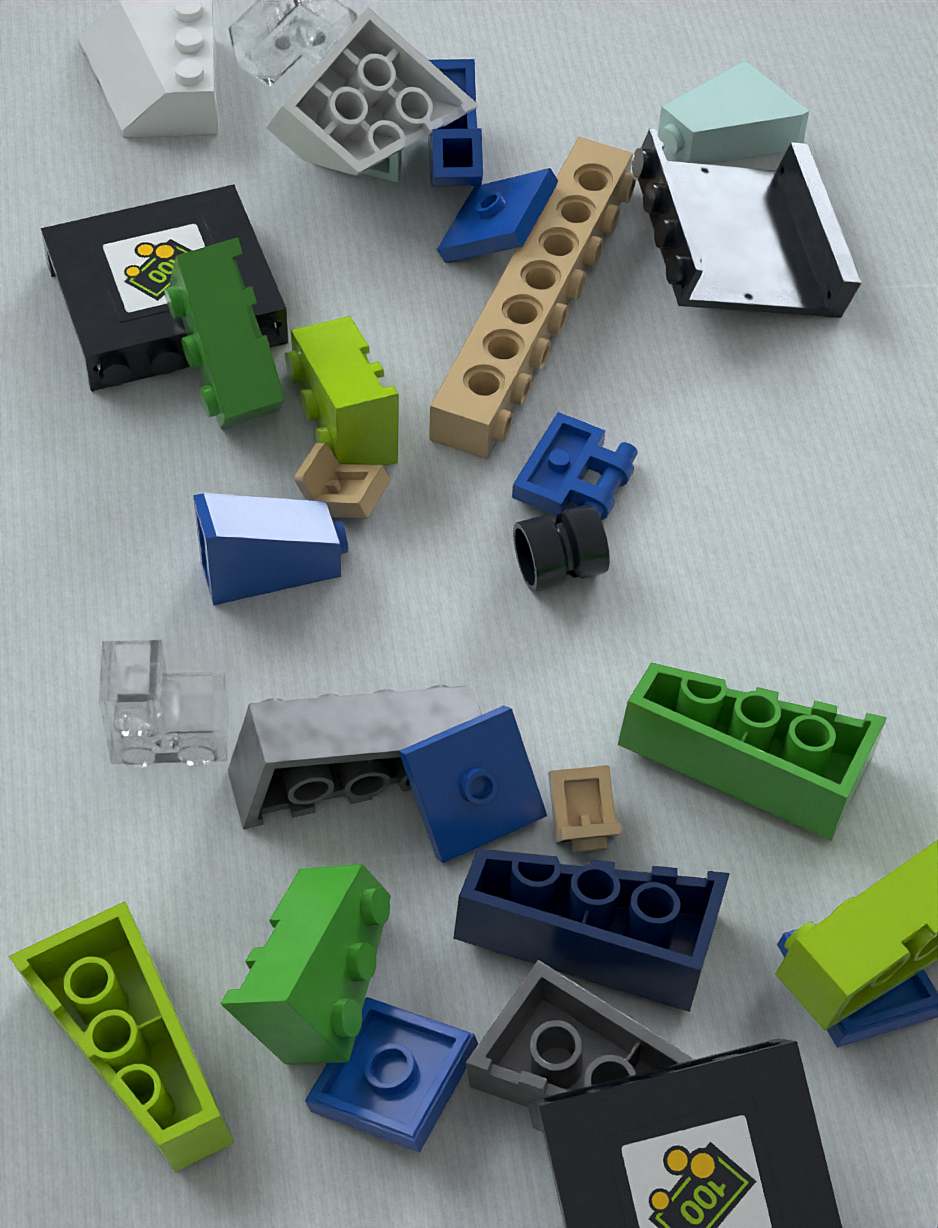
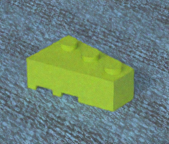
M347 316L291 329L292 351L285 353L286 367L291 382L300 381L303 389L300 390V400L307 421L315 419L318 426L315 429L316 442L327 443L339 464L387 466L398 463L399 393L394 385L382 387L378 378L384 377V369L379 361L369 362L366 355L370 353L369 345L352 317Z

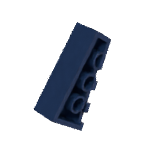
M477 849L459 894L453 939L533 964L539 960L553 970L690 1012L730 873L708 871L706 878L679 876L678 868L652 866L651 873L617 870L615 869V862L591 859L589 865L576 866L560 864L557 856Z

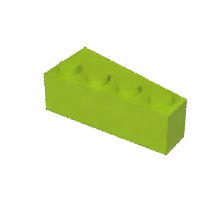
M938 840L858 896L851 897L842 902L828 917L816 925L813 921L807 922L786 940L784 947L788 950V953L775 972V975L824 1031L938 961Z
M126 901L8 956L32 993L175 1172L235 1143L142 932Z

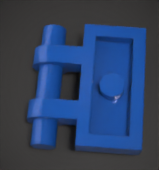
M557 412L513 483L512 498L556 516L564 512L568 503L577 506L590 504L598 512L600 519L604 520L608 517L615 504L613 496L618 487L626 485L634 472V465L632 463L637 457L638 451L636 447L627 442L620 443L615 452L602 447L606 430ZM589 469L601 475L596 485L583 480Z

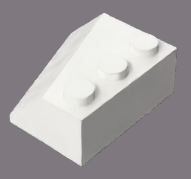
M118 0L77 37L78 45L83 55L86 54L91 72L96 82L99 81L106 103L123 138L218 134L216 40L212 0Z
M367 7L282 105L266 129L303 161L357 176L432 134V129H440L476 109L479 105L374 11Z

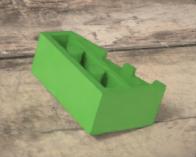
M238 237L176 255L169 282L171 287L164 289L172 317L174 319L182 318L188 335L182 338V346L188 364L191 368L199 366L205 386L199 387L202 405L208 417L216 416L220 429L279 411L285 401L267 336H262L252 305L257 303L253 287L245 288L235 260L237 255L243 254Z
M363 864L299 869L269 920L275 929L264 947H254L245 960L248 968L251 970L239 989H228L220 1004L284 1064L349 1062L355 1037L360 1032L362 1026V1009L369 981L376 970V954L383 926L389 918L391 895Z

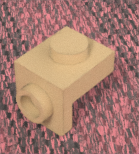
M316 443L294 477L295 483L306 500L325 501L331 517L368 518L391 481L383 465L339 464L327 443Z
M609 765L548 772L556 843L571 842L572 852L608 849L607 838L622 834L621 822H616Z

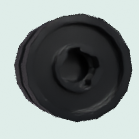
M590 504L566 509L563 513L557 514L555 523L548 516L542 515L514 524L513 540L516 558L524 581L533 592L563 584L567 572L573 578L580 577L584 579L606 573L609 570L610 556L607 536L598 512Z

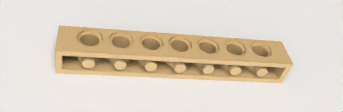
M578 137L556 177L558 179L556 188L523 247L516 249L430 405L429 440L488 459L497 440L501 442L506 440L512 426V411L515 405H523L529 395L532 385L531 374L535 368L542 369L544 367L551 347L550 338L552 334H561L568 317V304L570 300H578L582 294L586 281L587 267H595L602 253L605 233L612 235L617 226L621 202L629 203L632 198L637 178L631 173L632 152Z

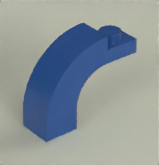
M475 59L429 60L476 102ZM476 109L440 129H432V134L428 135L432 187L482 185V128H477Z

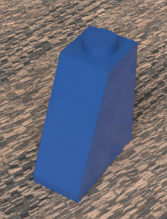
M212 493L193 495L200 560L213 606L341 577V554L348 553L347 536L342 521H332L325 501Z

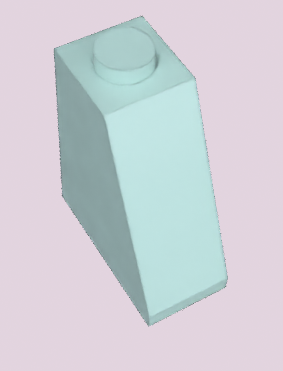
M743 60L661 106L658 136L660 141H663L664 150L686 163L715 164L787 151L791 142L803 143L809 110L746 60Z

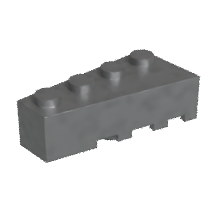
M435 685L419 690L394 691L383 689L369 694L345 696L325 694L317 698L295 700L271 698L258 703H249L228 768V775L242 828L247 829L264 825L262 814L288 808L292 818L316 813L315 802L344 795L348 796L350 804L372 800V796L384 791L388 785L399 783L403 792L412 790L399 750L482 715L473 686L449 687L446 685Z
M538 960L466 1061V1069L471 1088L528 1107L527 1101L694 1060L695 1058Z

